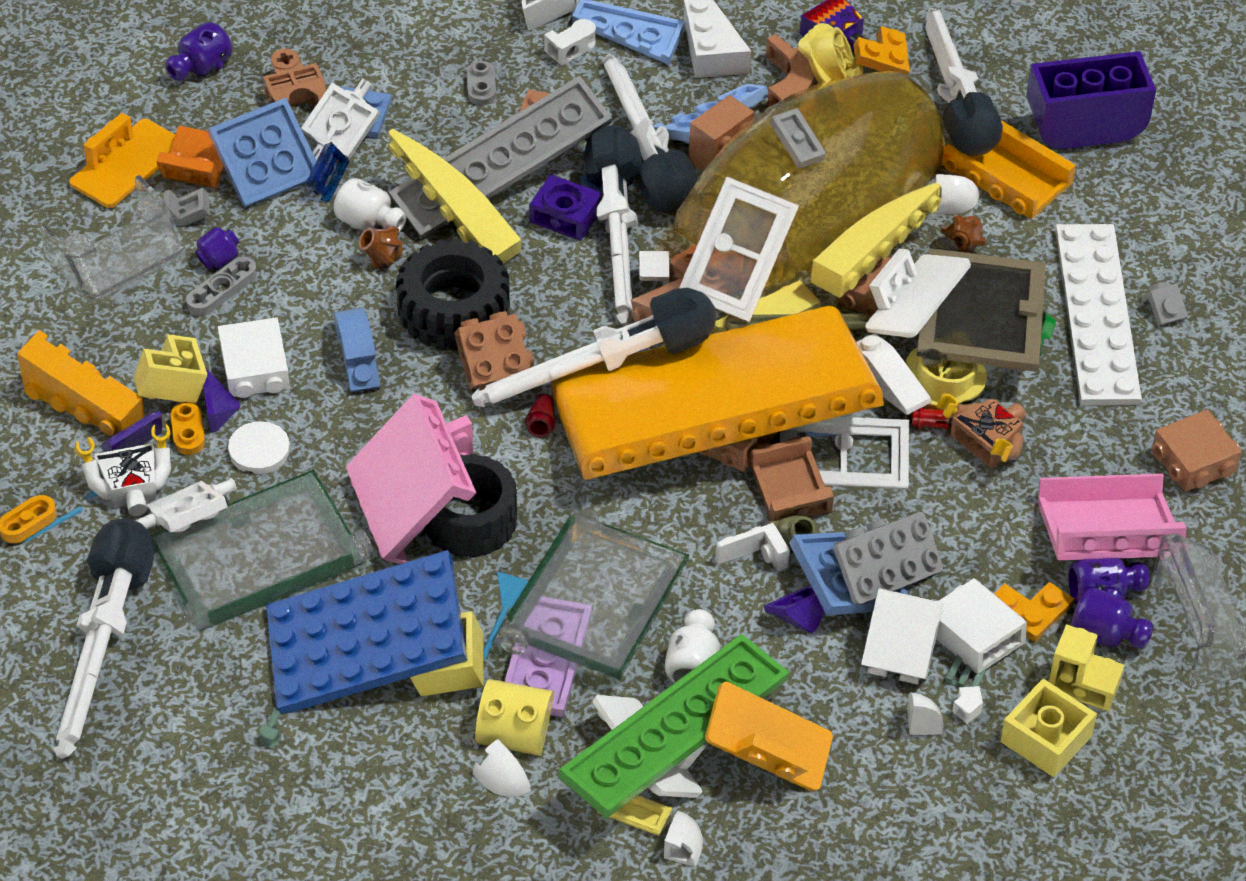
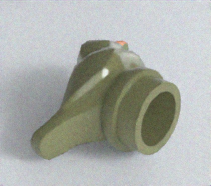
M792 516L768 523H774L788 546H790L789 542L793 535L816 534L815 523L806 516Z

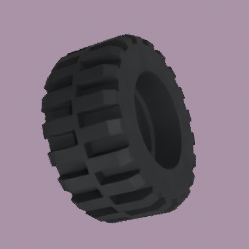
M452 239V242L440 240L436 241L435 245L432 246L427 244L420 248V252H413L399 269V274L396 278L398 316L403 328H408V334L414 339L420 336L422 344L430 346L431 343H434L436 348L446 350V346H454V350H458L454 332L461 327V322L478 318L479 323L490 320V315L504 311L509 316L510 281L507 268L496 254L493 255L492 251L484 246L482 248L478 247V244L468 241V243H463L461 239ZM449 287L465 288L475 293L466 299L447 301L432 296L434 292Z

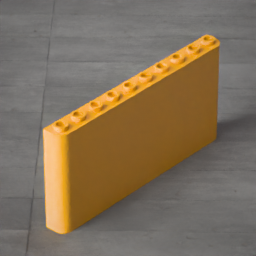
M825 306L712 334L699 345L677 354L669 353L666 346L627 355L620 367L608 371L605 361L552 380L550 383L555 407L583 480L884 405L882 390L841 313L833 306Z

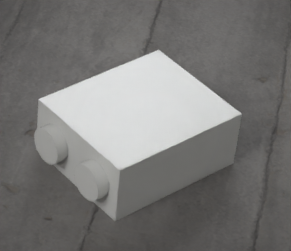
M278 317L218 326L228 391L234 397L246 398L252 394L264 392L278 393L284 389H290Z
M975 578L964 585L956 587L952 593L941 600H937L944 605L936 639L956 657L959 655L962 658V662L966 665L968 664L976 674H979L1026 643L1027 621Z
M878 588L861 665L868 667L867 673L886 677L887 671L900 674V681L917 685L919 679L927 680L944 604L938 601Z

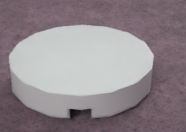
M257 421L243 425L232 434L229 439L228 452L231 462L239 470L244 472L247 470L253 472V474H265L275 471L285 463L290 452V442L287 433L280 426L270 422Z

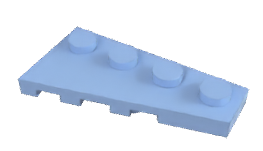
M580 0L572 15V24L580 19L590 20L596 26L595 34L668 65L685 30V21L592 0Z
M747 83L718 96V101L720 102L731 95L752 109L759 106V102L768 97L767 86ZM719 102L702 103L695 107V113L687 115L680 113L671 117V124L664 126L658 123L653 125L656 131L660 126H663L669 133V139L685 141L686 144H689L690 122Z

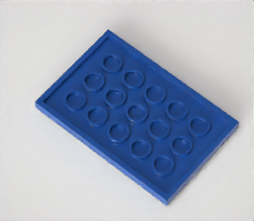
M448 550L266 604L277 709L281 714L298 711L468 660L453 560Z

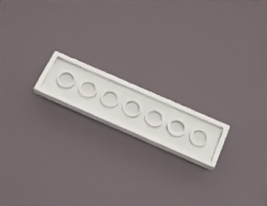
M1056 224L1055 232L1080 405H1141V391L1114 224Z

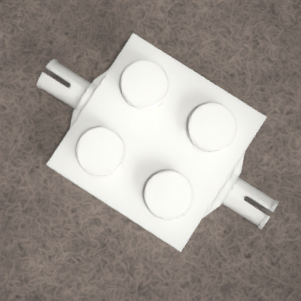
M362 78L354 91L344 90L331 83L301 127L303 133L315 139L318 143L312 152L317 163H320L327 150L336 152L350 160L380 116L379 110L367 104L363 99L372 86L369 81Z
M232 478L217 485H207L200 481L148 504L147 511L149 515L135 521L143 524L146 529L155 525H162L169 532L184 531L192 523L201 519L214 518L219 514V511L228 508L223 495L236 491V484Z

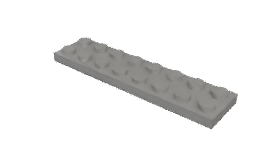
M578 76L443 159L463 174L489 199L587 139L601 127L610 125L612 117L581 76ZM410 178L390 190L389 196L396 207L405 212L407 222L422 240L450 222L441 214L439 209L441 206L436 200L431 201L425 195L422 189L423 185L418 178L415 180Z

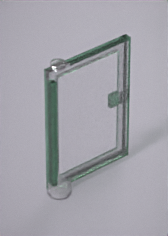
M314 469L227 504L228 508L219 511L216 517L198 520L184 531L169 532L165 529L151 535L154 540V549L187 608L183 610L184 618L190 628L196 626L199 632L374 559V551L364 530H359L353 534L350 532Z
M584 509L581 514L573 513L572 516L568 517L508 613L507 620L497 635L498 643L504 650L516 655L523 654L529 646L620 680L689 560V554L599 522L598 514L592 509Z

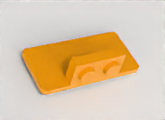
M121 113L83 144L87 165L70 178V186L106 208H113L159 169L156 162L159 152H170L175 134L146 118L141 119L132 126L131 117Z
M724 682L718 686L705 739L709 744L765 769L778 777L784 778L807 790L816 791L821 787L833 735L828 729L729 682Z

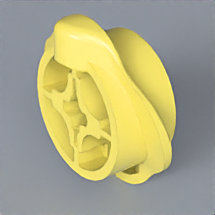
M826 23L817 24L798 42L799 51L805 58L809 59L813 74L823 88H829L836 93L844 92L863 74V66L855 63V57L852 55L850 45L844 33L838 27L833 28Z
M953 333L947 338L934 341L971 347L968 339L961 333ZM917 348L910 352L905 362L931 397V403L923 406L925 409L943 410L936 407L943 394L953 396L957 399L958 403L970 401L978 397L986 385L987 372L984 365L947 360V355H941L940 352L925 350L923 354H917Z

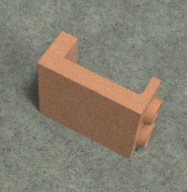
M810 436L802 438L793 437L786 442L774 445H761L751 451L750 468L771 521L792 516H806L810 518L832 513L834 495L831 487H825L812 454V440Z

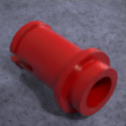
M921 407L911 412L910 425L916 426V429H921V427L948 429L949 423L947 422H949L950 418H946L943 415L944 410L924 409Z

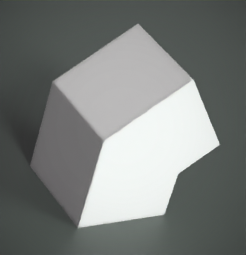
M980 686L960 687L958 699L954 701L952 712L966 724L977 717L982 711L983 701Z

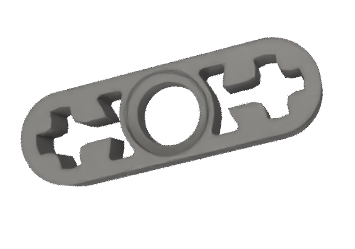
M238 257L228 263L187 295L188 311L194 316L210 314L255 280L257 276L255 261L249 257ZM219 284L230 286L224 291L214 289Z

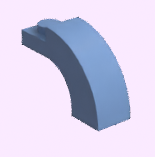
M361 307L333 312L336 335L342 348L350 393L380 388L375 347L365 309Z

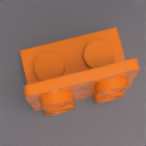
M184 126L177 128L170 152H159L156 161L163 178L216 189L224 169L208 132Z

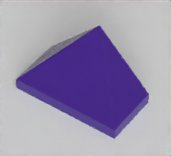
M206 368L207 378L203 391L210 433L217 432L240 408V403Z
M811 585L764 605L765 612L810 633H813L818 628L825 612Z

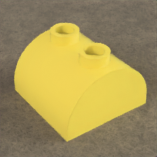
M488 679L482 693L477 715L476 743L489 746L498 739L508 750L541 756L555 692Z

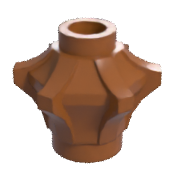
M959 214L954 215V222L950 226L942 227L941 233L946 235L949 243L948 249L952 251L956 250L973 254L974 249L978 245H985L986 239L981 234L983 230L982 223L975 216L962 217Z
M391 226L387 229L375 230L367 228L360 235L359 247L371 259L372 267L379 269L383 264L391 266L394 261L401 257L403 242L398 240L399 229L397 227Z

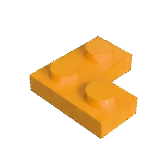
M881 26L876 33L877 42L861 37L857 38L854 43L856 64L897 77H906L910 69L905 33Z
M1050 582L1031 600L1005 583L994 593L996 597L1027 621L1026 637L1034 642L1074 605L1075 600Z

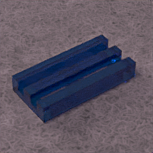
M332 142L325 144L305 184L308 187L314 186L313 192L316 195L321 194L322 201H330L350 161ZM337 159H339V162H338V164H337V166H336V168H335L334 165H335ZM329 175H332L327 186L325 187Z

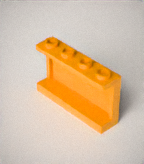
M1002 121L1001 140L986 154L968 156L956 150L950 144L943 147L941 164L949 172L957 173L973 181L976 186L988 192L993 199L1001 200L1011 206L1017 214H1024L1030 219H1033L1073 184L1076 169L1074 163Z

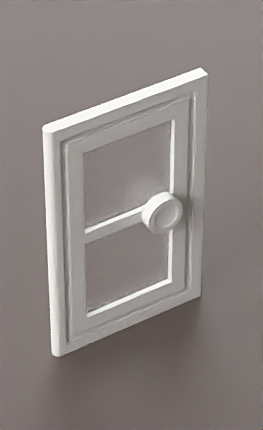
M726 177L679 288H691L701 291L709 297L715 309L750 322L799 206Z

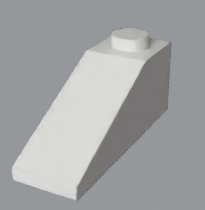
M875 333L856 342L885 399L906 415L931 403L929 394L892 345Z

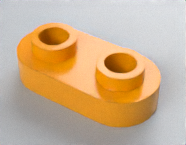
M186 402L176 405L171 411L175 449L184 455L196 454L205 445L201 410L193 403Z
M37 495L4 514L0 518L1 539L7 543H20L51 524L57 516L54 500L45 495Z

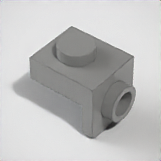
M204 188L177 198L170 189L164 191V203L162 204L163 212L177 226H186L210 215L209 194Z
M1165 282L1148 287L1150 292L1141 297L1143 302H1150L1155 320L1159 326L1188 317L1177 283L1166 286Z

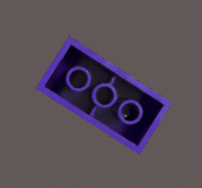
M1137 51L1031 64L1026 97L1043 142L1052 148L1067 149L1123 142L1138 136L1146 129L1150 122L1156 88L1141 52Z

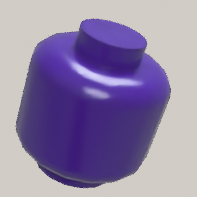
M214 227L197 240L195 254L208 270L211 268L220 270L238 257L239 252L236 245L240 242L230 229L224 231L219 227Z

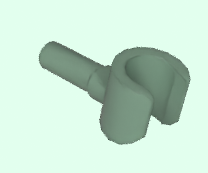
M274 707L267 725L263 724L260 727V735L262 736L260 744L271 749L275 748L282 734L280 730L275 729L280 716V711L277 707Z

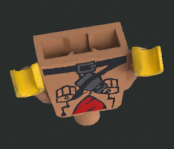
M949 394L942 395L936 407L944 410L943 415L946 418L953 417L951 436L991 469L1001 460L1006 462L1007 460L1019 458L1024 442L1022 436L1023 423L1021 420L1026 417L1025 410L1020 404L1014 403L1006 409L995 399H989L983 403L962 405Z

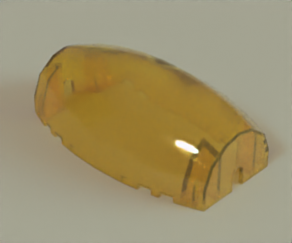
M893 70L842 77L796 92L764 110L723 146L691 187L677 210L673 230L698 245L725 179L729 177L799 206L764 288L793 280L797 272L805 269L812 273L813 260L848 228L883 205L912 191L923 188L928 181H932L942 161L943 147L945 146L941 115L924 88L910 76ZM796 108L799 109L826 152L823 161L800 169L797 168L770 125L772 116ZM735 199L721 234H728L732 238L733 244L760 254L777 215ZM733 250L726 252L725 264L750 279L757 260Z

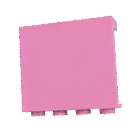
M414 393L346 465L351 485L354 487L360 507L364 511L369 524V530L373 534L378 546V552L382 559L388 562L398 564L408 562L404 548L453 497L469 501L476 494L437 401Z
M1137 474L1039 478V510L1057 560L1184 556L1187 528L1184 522L1174 521L1163 496L1164 475Z

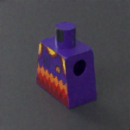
M825 0L801 15L800 35L803 37L815 25L826 23L833 28L838 27L844 33L850 48L853 50L857 38H864L862 36L863 16L847 0Z

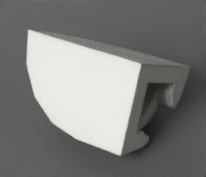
M936 174L935 183L941 185L939 194L941 203L934 214L964 213L978 203L979 191L973 181L957 175Z
M910 693L907 705L910 735L943 734L944 722L939 707L922 694Z
M498 739L485 749L489 755L481 766L478 763L474 765L472 774L484 787L494 794L512 797L521 796L531 791L530 783L523 768L513 754Z
M677 811L665 838L664 858L696 867L703 845L700 828L693 818L681 811Z

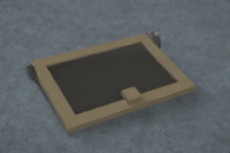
M949 238L935 239L930 244L929 255L968 258L971 267L919 331L917 356L923 357V363L930 367L937 366L942 359L1038 372L1046 263L958 252V246L953 240Z

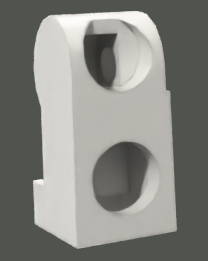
M580 19L575 21L572 27L559 34L553 30L544 34V51L561 66L595 46V24L590 20Z

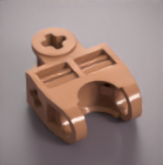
M280 49L275 51L271 56L274 72L271 75L263 76L264 94L268 103L271 104L287 98L291 108L299 103H309L316 107L326 92L325 81L317 63L303 66L298 54L294 50Z

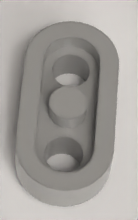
M486 61L473 62L467 68L468 98L475 105H489L496 98L495 69L492 64Z

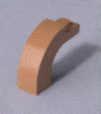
M774 34L767 38L766 58L782 70L787 77L768 88L767 106L777 115L796 108L801 112L810 102L814 88V74L809 59L803 56L798 47L793 49L789 43L784 42L779 36Z

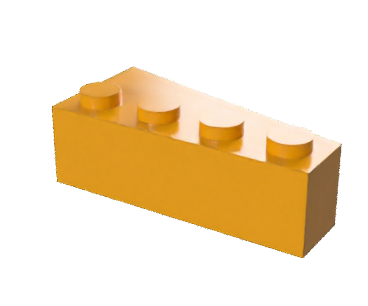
M40 330L17 353L24 392L33 400L41 399L49 403L58 412L66 411L74 415L83 424L91 423L99 427L108 436L116 435L145 416L141 396H138L137 393L111 376L104 379L96 367L88 361L81 364L69 356L71 350L62 344L55 347L46 341L48 335Z

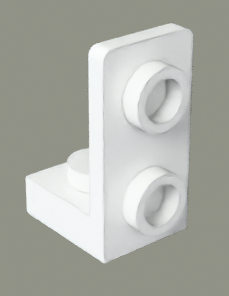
M774 523L762 527H755L748 532L736 536L726 537L722 541L717 542L715 561L717 564H721L761 550L765 562L772 563L778 572L788 568L790 549Z

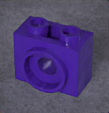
M550 174L529 203V222L582 241L597 219V207L602 201V193Z

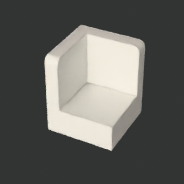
M639 251V279L641 281H662V286L669 284V251Z

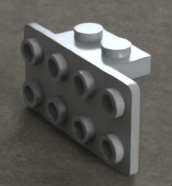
M922 512L885 524L884 518L866 524L867 531H863L862 527L844 533L846 539L834 543L837 560L852 602L855 605L875 599L878 588L894 591L941 572L943 569L927 519Z

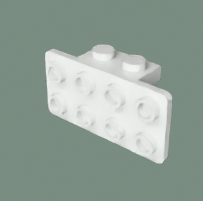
M898 249L869 285L878 310L866 323L867 332L907 338L916 336L971 267L970 260L968 258L925 254L914 264L909 250Z
M596 695L592 701L598 710L599 717L608 724L611 730L643 707L640 701L628 697ZM706 745L701 746L649 786V789L658 796L698 798L702 793V789L688 771V768L704 750Z

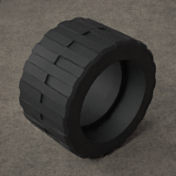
M461 454V459L476 491L475 495L485 497L494 502L495 505L485 512L474 515L458 514L443 507L425 526V532L432 540V543L436 547L441 548L442 551L448 550L451 554L459 557L485 556L502 548L506 542H509L513 532L516 530V482L509 469L505 468L499 461H495L485 455Z

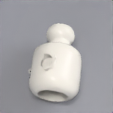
M353 178L346 181L336 195L333 207L335 215L352 228L364 231L367 228L375 230L380 226L383 229L395 226L399 229V233L406 222V214L402 209L390 208L391 199L387 192L361 179Z
M700 609L689 612L685 617L684 627L677 629L671 635L665 660V672L673 683H676L720 650L719 640L712 633L715 621L709 612Z

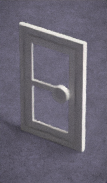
M835 417L780 431V443L797 437V432L838 434L835 437L834 443L841 450L840 472L819 471L824 485L908 489L909 420ZM850 435L890 436L891 474L847 472V450L853 445V438Z

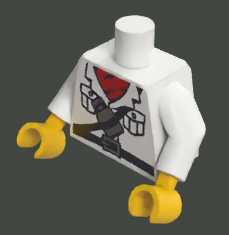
M166 424L167 433L164 437H157L155 435V425H153L151 433L152 438L157 442V448H154L153 443L97 453L94 454L95 459L91 455L95 447L94 441L87 437L89 450L82 451L77 440L74 452L77 456L83 458L84 463H81L88 487L102 499L109 500L115 509L127 506L129 514L132 516L144 514L147 511L146 502L157 500L156 491L164 487L171 472L170 448L166 447V442L170 438L169 426Z

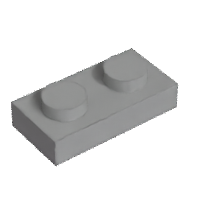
M798 108L772 116L770 125L798 169L824 160L826 152Z

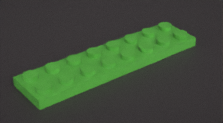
M740 634L561 767L558 778L607 819L707 742L705 734L720 684L729 682L764 699L788 680L790 672L747 637Z

